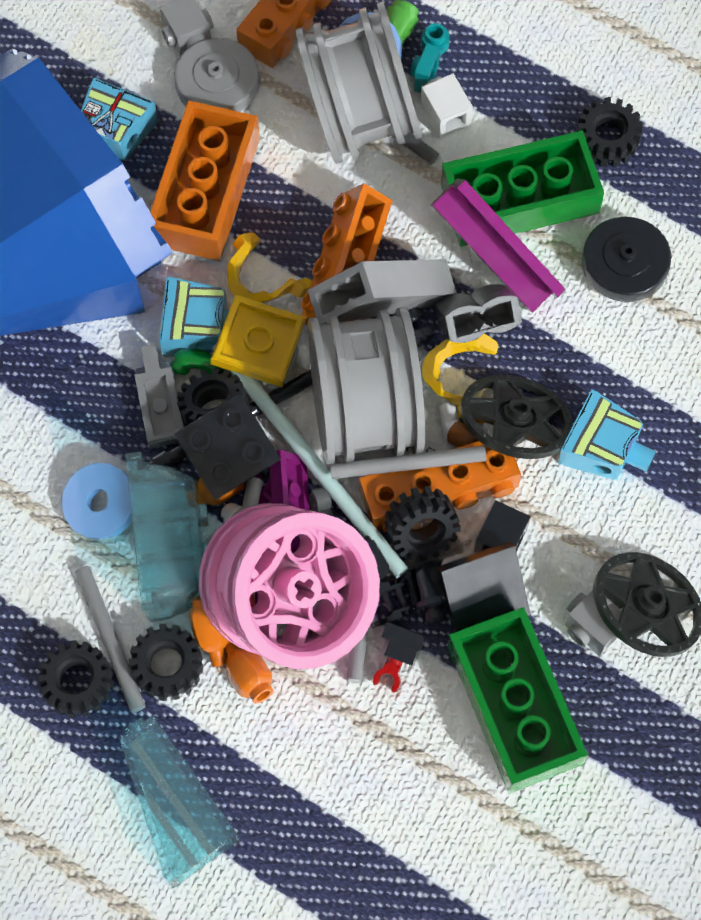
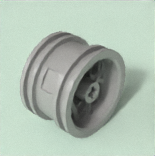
M397 308L395 316L391 317L387 309L378 310L374 319L340 323L336 315L328 316L327 324L319 325L317 317L309 318L308 343L319 437L325 464H334L335 456L343 455L345 462L354 461L355 453L392 449L394 456L404 455L405 447H411L414 454L423 453L425 448L423 388L416 339L407 308Z

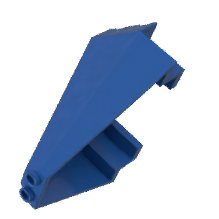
M13 48L0 56V336L146 313L137 278L159 265L161 260L173 253L171 248L153 226L156 222L142 197L137 196L128 182L130 176L122 162L40 58L36 56L31 58L28 53L22 51L17 53L16 49Z

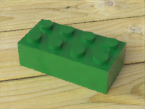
M583 130L442 163L441 188L443 192L456 179L466 180L515 234L600 214L604 190ZM456 233L460 247L467 246L463 239Z
M524 607L449 635L448 650L508 794L584 765L588 757L587 751Z

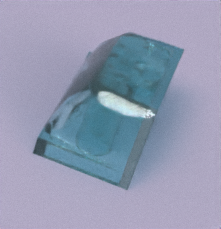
M141 452L126 453L125 459L141 610L150 622L164 621L190 611L192 607L191 599L200 595L199 568L207 547L203 539L202 527L209 526L206 503L199 504L198 487L192 477L172 467L146 463Z

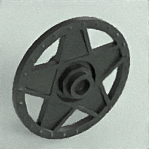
M492 375L478 379L466 389L460 405L462 420L477 440L496 452L515 458L540 459L561 451L573 427L572 417L567 406L555 393L537 382L519 376ZM492 386L493 398H472L477 392ZM519 388L529 390L539 395V397H525ZM558 414L563 425L562 436L548 422ZM475 419L493 425V436L486 433L477 424ZM524 440H529L541 447L523 448L516 446Z
M626 552L615 555L607 560L598 571L593 585L596 608L610 631L626 645L647 655L672 657L689 650L701 636L700 598L688 579L671 564L649 554ZM633 563L631 578L609 573L616 566ZM658 570L670 577L680 588L664 586ZM605 595L622 607L618 621L609 609ZM692 611L693 628L688 637L678 616ZM651 631L667 646L654 645L640 640L638 637Z

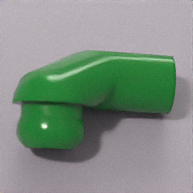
M181 349L174 354V359L170 363L173 372L180 376L187 375L190 368L200 369L201 371L207 370L208 375L212 374L213 368H219L221 375L225 370L224 368L211 365L212 355L205 350Z

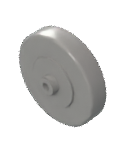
M211 38L193 44L180 56L174 71L177 95L185 107L188 100L241 112L252 103L257 95L260 84L259 69L253 54L242 44L225 38Z

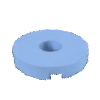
M93 463L80 468L70 477L63 490L62 510L65 520L75 532L89 539L100 540L120 535L131 525L137 513L138 502L136 501L137 489L135 483L125 471L109 463ZM105 491L108 495V504L102 511L96 512L92 506L93 498L97 493Z

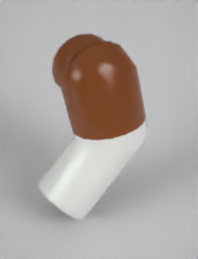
M450 402L439 406L442 435L446 442L458 448L479 441L470 433L465 424L460 422L456 404Z

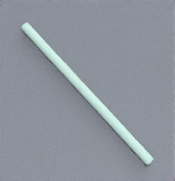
M231 371L232 375L236 374L240 378L248 395L329 493L352 524L359 528L362 536H370L372 540H375L386 558L389 570L396 578L402 576L408 570L406 564L337 479L331 478L329 469L256 379Z

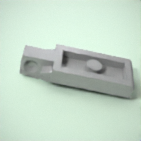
M155 344L141 346L144 367L137 368L134 376L148 445L152 449L178 443L179 441L174 433L184 428V423L177 405L178 393L173 370L170 367L169 361L160 363Z

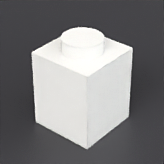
M454 73L444 78H434L421 87V107L439 139L471 126L473 106Z

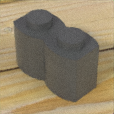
M501 284L483 286L475 290L471 295L454 294L442 298L435 304L439 328L450 342H470L479 338L485 332H506L522 322L517 296L505 285Z

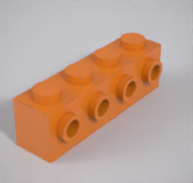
M259 0L236 29L238 43L245 46L255 59L273 69L280 59H285L290 54L293 43L297 39L295 29L303 27L305 32H307L313 22V17L320 9L324 10L331 0Z
M365 183L338 195L332 207L334 215L331 224L326 229L322 238L324 246L321 255L312 269L314 277L310 289L362 261H374L393 200ZM307 291L301 304L303 308L301 316L306 317V326H308L309 318H316Z
M480 441L455 449L485 446L487 461L367 475L359 478V491L369 520L378 531L383 530L387 532L384 521H387L385 518L386 510L392 511L389 505L393 500L397 503L401 502L400 494L405 493L407 497L411 496V489L418 488L420 493H423L424 487H431L433 492L437 488L442 491L443 495L446 494L449 497L453 507L462 510L476 505L479 499L493 495L494 498H502L510 495L515 491V488L519 487L521 472L515 457L496 452Z

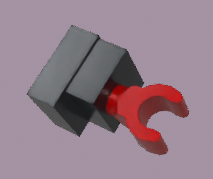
M387 622L381 637L389 640L384 653L388 658L384 667L375 673L372 682L373 685H378L382 675L390 674L394 678V685L391 691L395 693L401 687L402 680L399 673L402 663L415 666L427 636Z

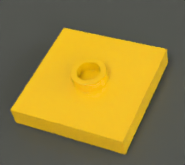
M235 294L212 354L211 365L283 387L306 323V317Z

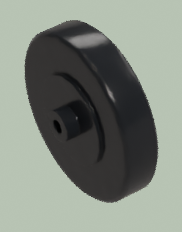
M622 216L608 219L591 231L584 244L581 262L587 281L598 293L615 301L635 302L650 297L662 287L671 267L672 254L666 237L657 227L640 218Z

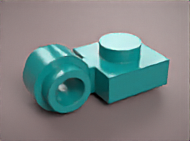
M430 24L422 32L421 46L424 51L422 56H415L410 70V76L414 77L415 92L421 93V87L435 78L439 68L440 57L449 48L450 34L441 24Z

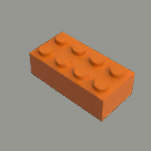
M188 100L150 211L156 222L153 226L168 243L171 250L221 261L260 141L258 116Z

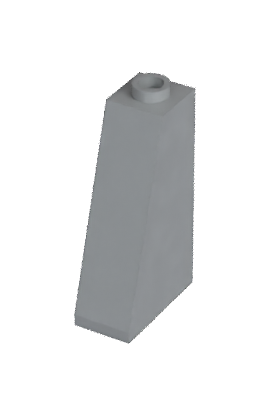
M446 259L362 261L308 290L319 325L327 324V317L333 315L337 316L340 323L376 317L378 310L387 309L389 314H394L396 309L406 307L408 311L416 307L419 309L429 308L442 298L457 294Z

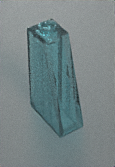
M151 716L147 720L140 718L134 721L125 729V736L119 740L163 876L171 888L174 889L240 840L236 831L154 716Z

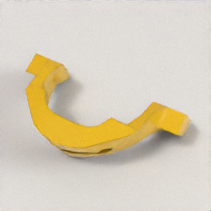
M251 232L241 234L236 238L232 245L237 249V252L227 264L228 287L234 296L236 294L265 303L279 299L288 293L301 298L310 289L311 279L294 280L290 278L284 285L272 293L264 290L252 293L241 284L240 270L244 259L261 240L255 233Z
M486 334L465 343L450 342L447 339L427 353L422 365L423 379L437 395L457 405L459 418L462 419L460 405L463 396L454 395L443 390L442 383L438 381L441 377L440 365L446 358L467 351L495 355L498 350V343ZM475 419L477 423H485L483 421Z

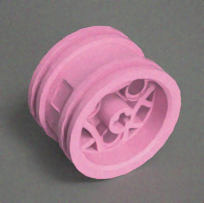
M263 503L248 507L230 517L214 533L204 551L199 568V592L203 609L211 625L223 638L275 664L293 669H315L333 663L349 653L367 632L374 619L379 601L380 579L376 560L368 543L357 530L339 518L281 503ZM298 535L300 545L296 552L292 553L290 544L292 539ZM257 591L258 601L251 609L249 597L253 592ZM318 600H320L314 612L312 613L314 604ZM287 623L284 634L276 636L277 624Z

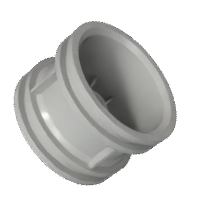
M384 2L378 3V11L368 14L366 7L359 9L360 18L357 22L339 28L325 30L321 22L313 23L314 31L307 34L303 27L295 29L310 91L335 164L343 162L342 154L349 152L353 159L360 157L359 148L363 144L382 138L395 137L398 145L406 143L404 136L414 133L416 140L423 138Z

